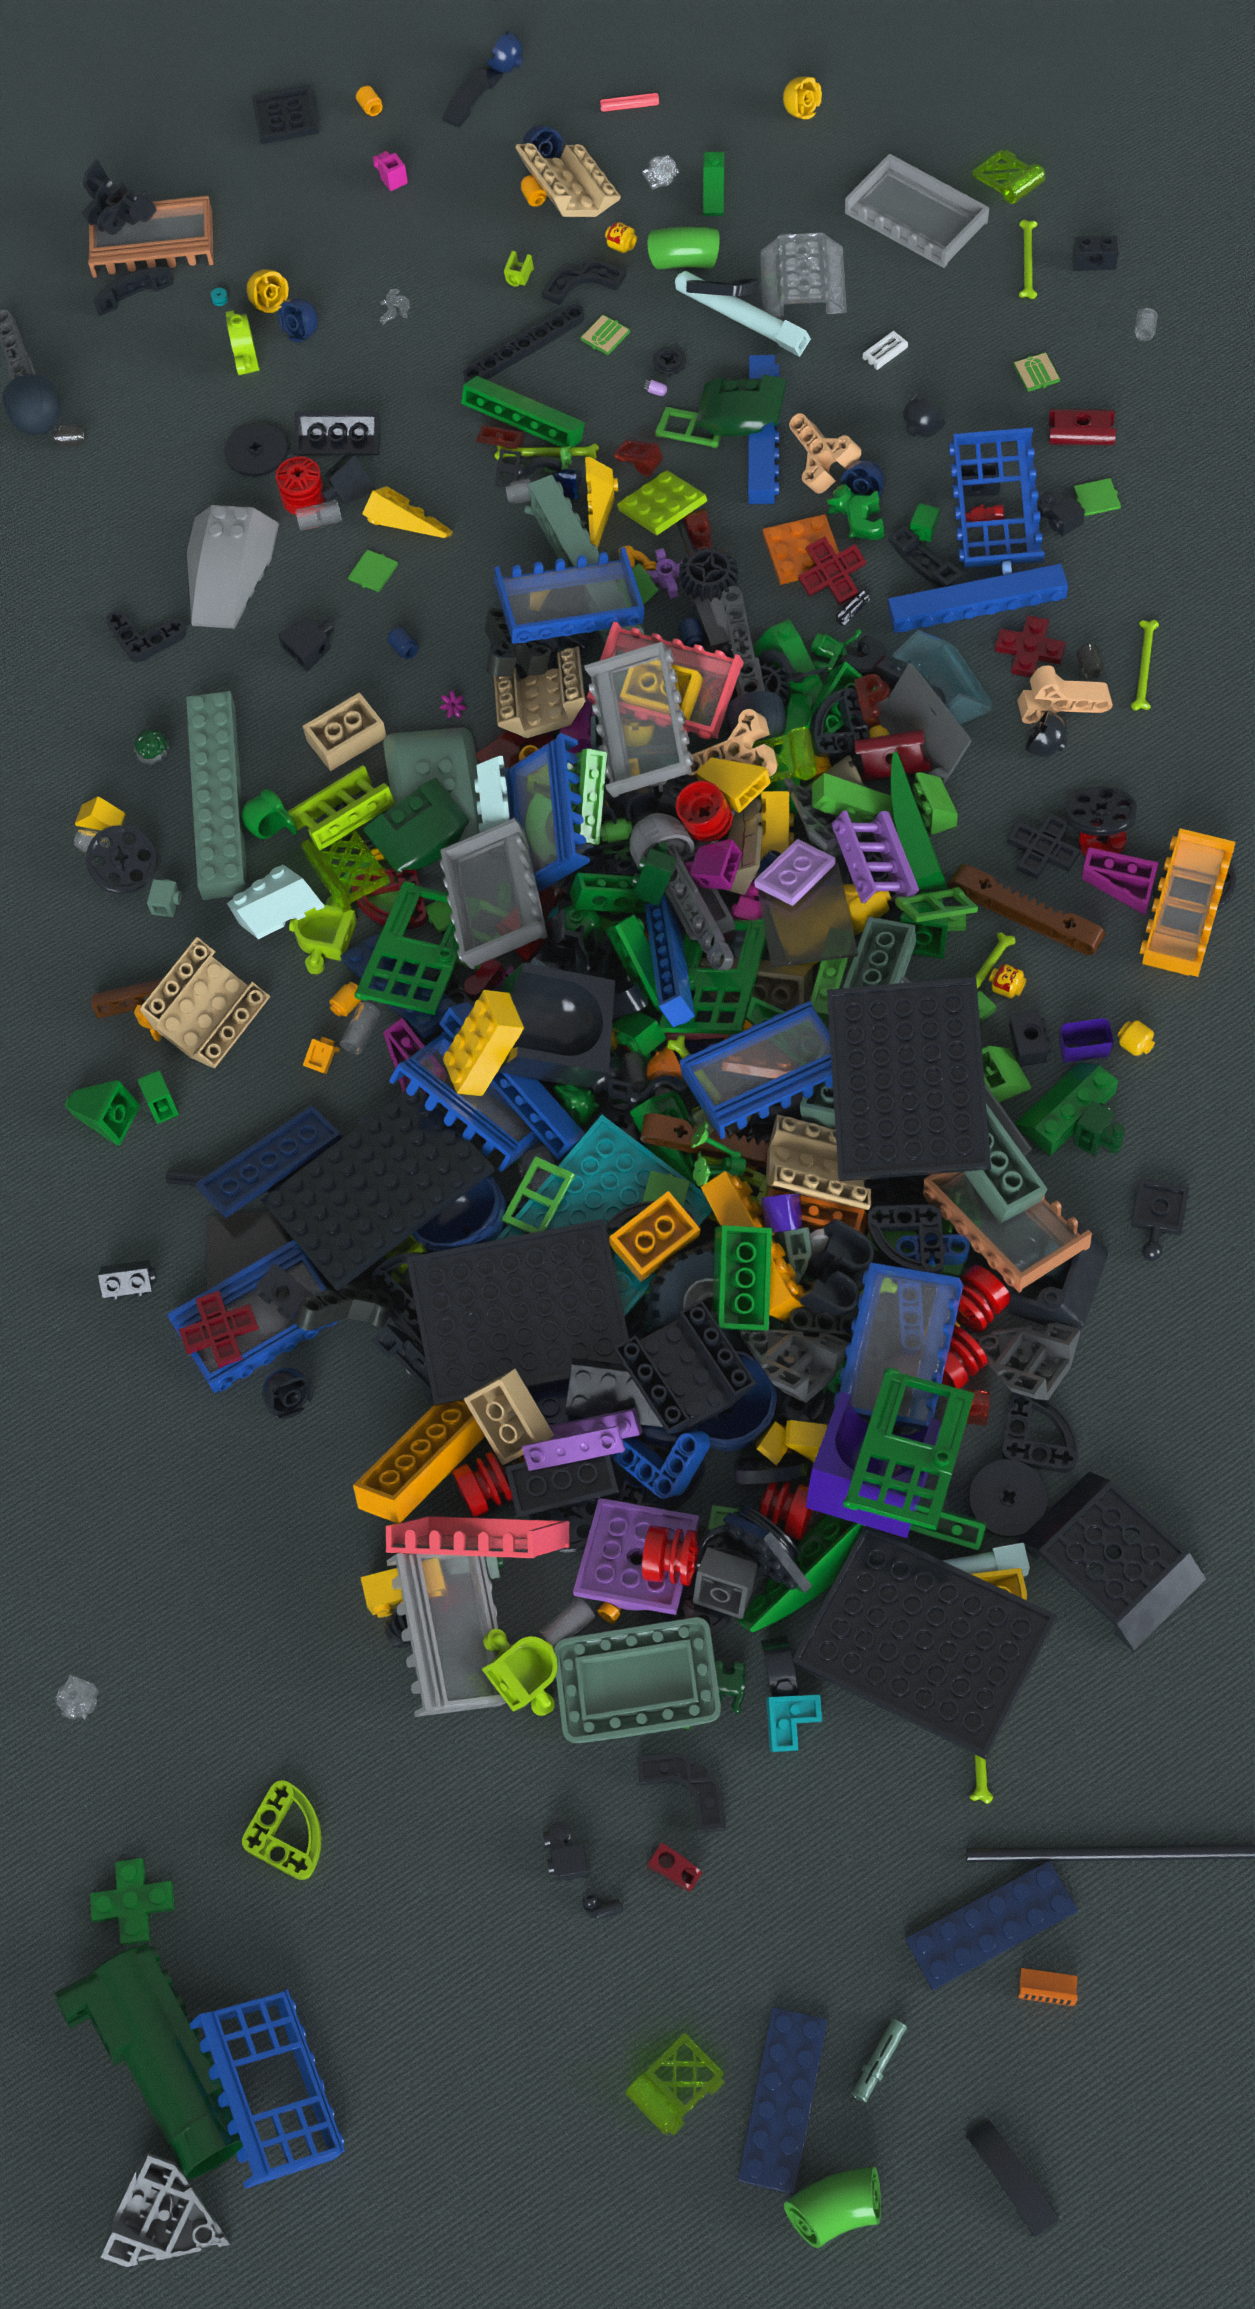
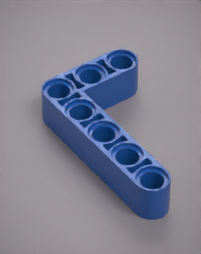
M959 1234L943 1235L944 1265H959L967 1260L970 1244L965 1236ZM919 1235L901 1237L897 1241L896 1250L908 1258L920 1261ZM928 1235L924 1238V1242L929 1246H933L938 1243V1239L933 1235ZM960 1247L963 1251L957 1253L952 1248ZM904 1248H909L913 1252L910 1254H905L901 1250ZM930 1253L928 1263L930 1266H936L937 1264L934 1262V1253ZM897 1280L900 1351L906 1359L914 1360L920 1357L924 1346L921 1284ZM910 1294L916 1299L910 1301L906 1300L904 1296ZM914 1318L917 1322L915 1324H908L905 1319ZM913 1341L916 1342L919 1346H917L916 1348H910L906 1345V1343Z
M703 1431L684 1433L677 1439L665 1461L637 1437L633 1436L622 1439L625 1447L624 1452L610 1454V1457L660 1498H670L684 1493L709 1450L710 1439Z

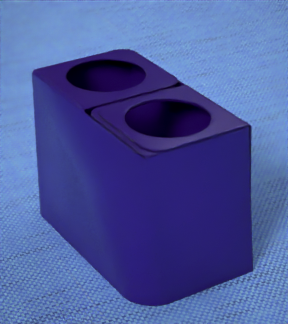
M1101 1018L1066 1023L1061 1026L1059 1046L1063 1063L1109 1057L1114 1039L1110 1023L1107 1019ZM1093 1040H1097L1102 1043L1087 1046L1088 1043ZM1067 1044H1075V1045H1077L1078 1047L1068 1048V1047H1066V1045H1067Z
M785 1194L761 1198L766 1228H772V1233L802 1228L800 1194Z

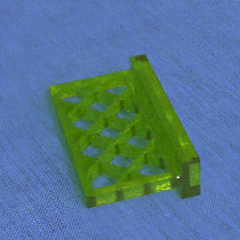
M356 830L347 834H352L350 841H342V838L330 844L329 846L332 847L329 852L319 851L309 839L301 843L306 859L343 913L352 909L350 906L351 902L390 883L388 875ZM338 847H347L344 853L336 852ZM353 848L361 849L359 855L350 853ZM332 859H341L339 865L330 864ZM347 860L356 861L354 867L345 866ZM362 861L371 862L369 868L360 867ZM342 872L350 873L348 879L339 877ZM357 873L366 874L363 880L354 879ZM371 875L382 877L376 881H369ZM351 885L360 886L357 891L351 894L348 892Z

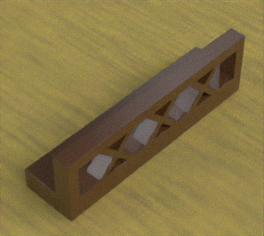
M163 978L93 994V999L90 1000L97 1018L134 1011L137 1005H143Z

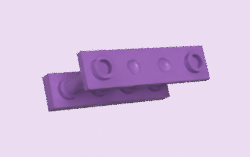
M842 811L832 823V827L861 903H866L876 891H895L897 897L914 896L919 891L889 811H881L871 823H851L847 811ZM855 832H872L876 842H859ZM863 852H880L884 862H866ZM870 871H887L891 882H874Z
M631 1408L550 1425L549 1427L554 1434L553 1437L549 1440L525 1444L522 1446L528 1470L531 1471L624 1452L625 1447L622 1439L638 1436L642 1433L636 1409Z

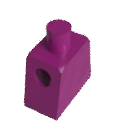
M732 839L701 846L697 850L694 861L686 862L685 866L700 887L730 890L732 889L743 853Z

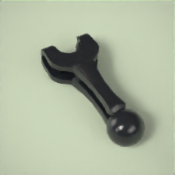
M864 636L858 641V653L862 657L858 658L847 654L838 661V666L846 661L869 682L892 690L904 672L886 656V649L883 643L871 636ZM929 685L945 705L946 696L943 690L937 686Z

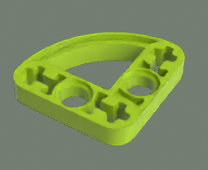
M277 1781L269 1789L245 1831L242 1845L254 1857L295 1879L305 1880L314 1872L321 1851L322 1837L317 1814L311 1803L298 1788L287 1781ZM286 1788L288 1797H282L279 1800L278 1805L282 1807L279 1811L274 1805L269 1803L272 1801L276 1804L279 1798L276 1792L278 1790L283 1791ZM293 1801L301 1808L308 1825L309 1842L306 1854L273 1837ZM267 1811H273L276 1814L275 1821L270 1825L263 1824L261 1819L262 1815ZM259 1825L263 1830L268 1831V1833L265 1835L264 1832H261L258 1838L261 1841V1844L259 1846L254 1845L253 1848H251V1843L249 1842V1839H255L258 1836L260 1831L256 1828V1826ZM276 1847H282L285 1850V1856L280 1861H273L271 1859V1852ZM292 1853H294L292 1856L294 1861L302 1863L303 1860H306L305 1865L307 1869L305 1871L300 1870L297 1873L298 1869L293 1864L288 1863Z

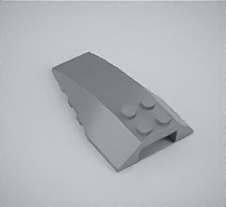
M211 505L195 517L187 549L192 626L235 629L247 607L246 603L249 597L251 598L255 592L254 588L257 582L264 575L263 571L266 565L269 566L272 560L279 528L278 522L255 508Z

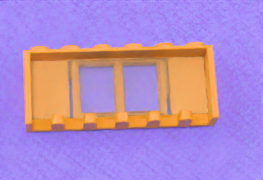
M1181 828L1179 829L1178 836L1172 837L1170 850L1174 851L1172 857L1167 856L1164 870L1168 872L1166 878L1161 877L1158 891L1162 893L1160 899L1155 898L1152 912L1156 914L1154 920L1149 919L1146 933H1150L1148 941L1143 940L1140 954H1144L1142 964L1188 976H1199L1235 846L1234 841Z

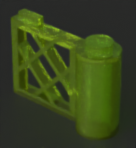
M1003 150L998 151L972 171L973 177L1001 192L1005 200L1010 204H1015L1045 181V171L1040 165L1032 164L1029 166L1018 160L1016 155L1008 150L1005 152ZM1001 158L1007 161V163L995 164ZM1007 169L1006 173H995V170ZM1010 169H1021L1018 172H1010ZM991 170H993V174H983V173H982V172H984V171H991ZM999 179H1008L1003 184H1000L997 181H995Z
M795 728L788 735L753 743L752 749L763 744L773 749L775 745L784 743L785 748L779 755L775 753L777 766L780 762L788 765L789 770L783 772L776 771L769 777L771 782L783 780L785 777H797L802 780H808L817 773L811 733L807 728Z
M684 2032L645 2073L640 2075L630 2085L625 2094L665 2136L668 2133L674 2136L685 2124L682 2120L683 2117L708 2091L713 2095L724 2084V2081L721 2079L724 2076V2072ZM683 2043L693 2051V2061H676V2050ZM673 2054V2061H666ZM696 2055H697L702 2061H696ZM660 2066H673V2081H661L654 2072ZM676 2066H693V2082L676 2081ZM696 2066L708 2067L715 2075L709 2082H696ZM667 2086H673V2093ZM676 2086L693 2087V2098L686 2105L676 2097ZM696 2087H703V2088L696 2094Z

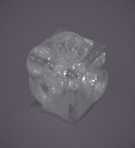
M669 155L663 157L655 156L649 161L650 165L642 171L652 190L661 186H668L674 181L673 177L679 173L675 162Z
M70 1675L65 1686H62L57 1693L56 1705L62 1710L61 1714L72 1720H76L77 1717L86 1720L88 1714H91L95 1709L99 1690L94 1684Z

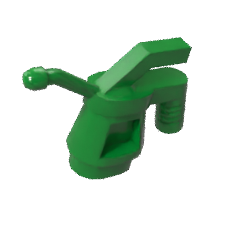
M857 629L855 635L844 643L838 642L826 633L824 635L818 633L812 644L811 651L816 653L817 656L830 658L831 660L829 663L815 661V669L828 667L829 670L825 672H831L840 657L847 655L845 646L856 640L861 634V630Z

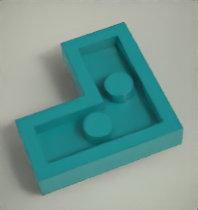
M820 1695L766 1698L770 1752L799 1751L797 1723L822 1722Z

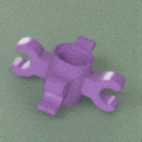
M664 548L655 550L657 556L656 570L646 571L647 574L652 576L651 579L654 584L659 583L661 587L667 588L670 599L679 597L676 584L682 561L679 564H675L673 560L667 559Z

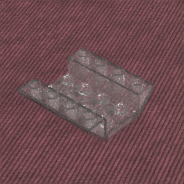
M823 233L780 235L760 251L764 312L774 317L784 316V304L825 302L826 314L847 313L843 246Z

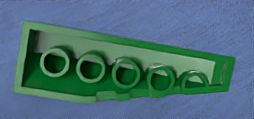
M790 695L785 707V732L780 742L772 748L774 749L777 761V770L769 777L771 783L763 791H788L784 782L785 777L794 780L793 783L796 786H802L809 730L805 728V724L813 707V695ZM789 793V813H794V816H797L798 811ZM761 803V807H760V810H759V812H761V813H762V803Z
M894 752L892 753L891 798L894 821L898 837L919 890L948 889L898 753Z
M829 1514L823 1516L804 1535L803 1539L795 1545L800 1556L797 1560H794V1563L812 1587L806 1593L797 1589L792 1591L783 1582L778 1584L770 1578L765 1584L766 1591L764 1594L757 1595L746 1609L743 1619H738L740 1625L753 1633L777 1622L820 1595L835 1582L865 1525Z

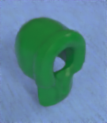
M265 788L261 790L259 795L253 797L244 805L241 812L243 825L255 837L267 839L274 836L282 828H287L294 836L297 835L296 823L293 817L284 809L282 801L271 789Z

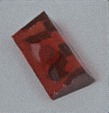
M482 425L476 442L518 449L524 443L523 432Z

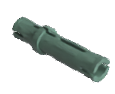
M891 2019L868 2064H864L861 2069L863 2073L851 2095L863 2103H867L876 2083L881 2082L883 2078L882 2072L901 2037L907 2030V2027L900 2021Z

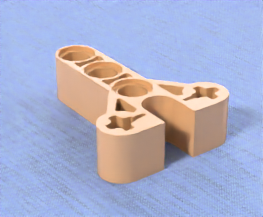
M802 413L796 414L790 420V429L808 451L806 469L802 474V481L815 493H823L836 481L829 472L832 463L838 461L847 469L860 458L861 448L846 435L838 439L825 438L816 425Z
M1052 666L1038 668L1030 679L1032 690H1023L1017 700L1022 721L1027 724L1039 721L1041 716L1048 710L1053 713L1060 711L1103 713L1110 710L1113 706L1106 683L1064 681L1056 674Z
M752 709L742 711L738 718L739 723L727 741L692 754L693 765L690 766L692 772L690 776L697 778L696 766L699 764L700 767L711 757L717 758L718 756H720L719 759L763 766L767 769L769 777L772 776L777 770L774 749L765 744L752 749L753 743L756 740L770 735L765 717ZM740 747L739 753L735 755L736 750Z

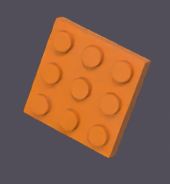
M826 514L762 529L780 585L799 581V575L815 567L805 549L806 546L824 536L836 555L839 553Z

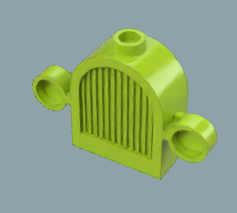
M234 310L225 312L238 375L260 371L247 314H234Z
M339 895L329 897L324 908L316 910L314 907L304 912L305 917L299 920L294 918L290 921L289 930L295 933L298 945L304 952L310 954L305 960V965L311 974H319L324 970L325 963L323 957L341 961L340 955L345 953L350 945L357 920L354 910L346 909L345 901Z
M493 1629L487 1632L483 1638L484 1646L490 1652H498V1655L485 1665L482 1671L514 1712L526 1706L531 1701V1708L536 1715L544 1716L552 1712L555 1706L554 1699L544 1689L554 1680L557 1673V1659L553 1646L547 1641L532 1636L522 1638L510 1645L502 1630Z

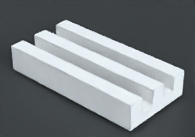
M892 331L863 353V359H868V363L870 365L874 364V368L878 370L908 348V342L895 331Z

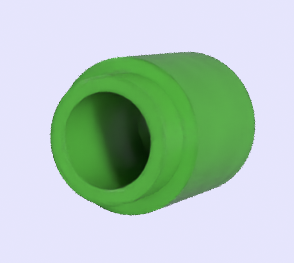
M625 817L617 818V824H613L612 820L603 821L600 830L601 842L611 843L629 840V835L632 832L631 821H626Z

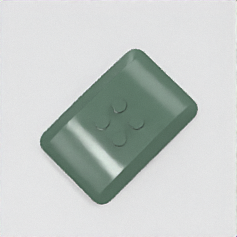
M449 728L387 735L383 741L389 789L395 801L393 806L416 791L419 786L436 777L470 819L459 842L479 834V823L483 822L482 815H478L476 801H480V794L475 791L474 779H478L476 766L478 763L472 733L466 728Z
M694 1617L565 1638L556 1643L554 1647L557 1659L556 1679L562 1731L564 1737L569 1742L585 1743L684 1728L715 1721L721 1713L711 1631L708 1623L702 1618Z

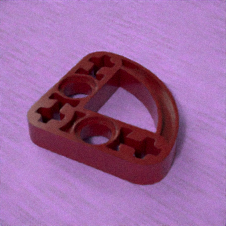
M388 869L354 877L351 881V889L355 902L364 914L385 926L390 913L379 909L367 898L400 891L401 885L405 881V875H408L410 878L407 882L420 886L416 871L414 869L402 870V873L397 874L394 869ZM394 876L397 877L398 883H395ZM383 878L391 881L387 886H380L378 882ZM371 881H374V888H372ZM363 884L365 889H360L359 885ZM423 897L419 898L415 907L419 918L415 919L412 914L406 929L419 928L426 923L427 917Z

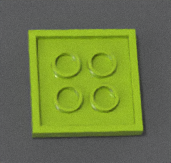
M666 470L627 496L617 506L620 512L657 536L707 502L706 494Z

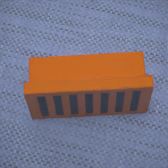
M1021 1968L1018 1998L1075 2006L1078 1997L1076 1995L1077 1976Z

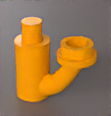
M631 546L621 547H625L632 569L636 566L635 560H638L643 564L642 566L645 571L656 570L657 563L651 561L642 552L633 550Z

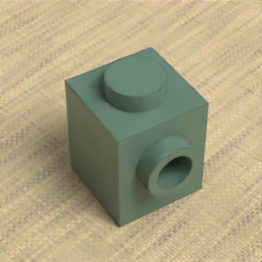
M153 879L147 901L151 914L174 917L176 907L181 903V891L178 890L176 882L169 879Z

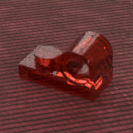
M625 440L614 453L617 461L633 463L637 471L644 476H650L663 461V456L656 443Z
M869 674L855 679L864 721L872 727L880 725L879 716L881 715V710L877 703L887 698L890 692L889 685L876 674ZM878 684L877 689L873 691V688Z
M965 1390L974 1393L966 1424L986 1426L990 1405V1392Z

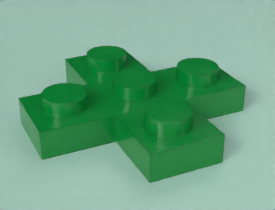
M142 1858L115 1862L117 1889L90 1894L92 1922L97 1923L119 1919L120 1944L122 1946L150 1942L148 1914L175 1910L173 1883L166 1881L146 1885L144 1860Z

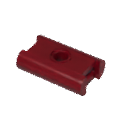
M1050 409L1049 426H1053V428H1050L1049 445H1115L1116 428H1111L1114 425L1115 409Z
M924 729L855 740L856 754H861L863 762L860 775L862 782L891 777L892 758L887 754L894 752L898 753L906 775L930 771V757H924L922 743L925 741Z

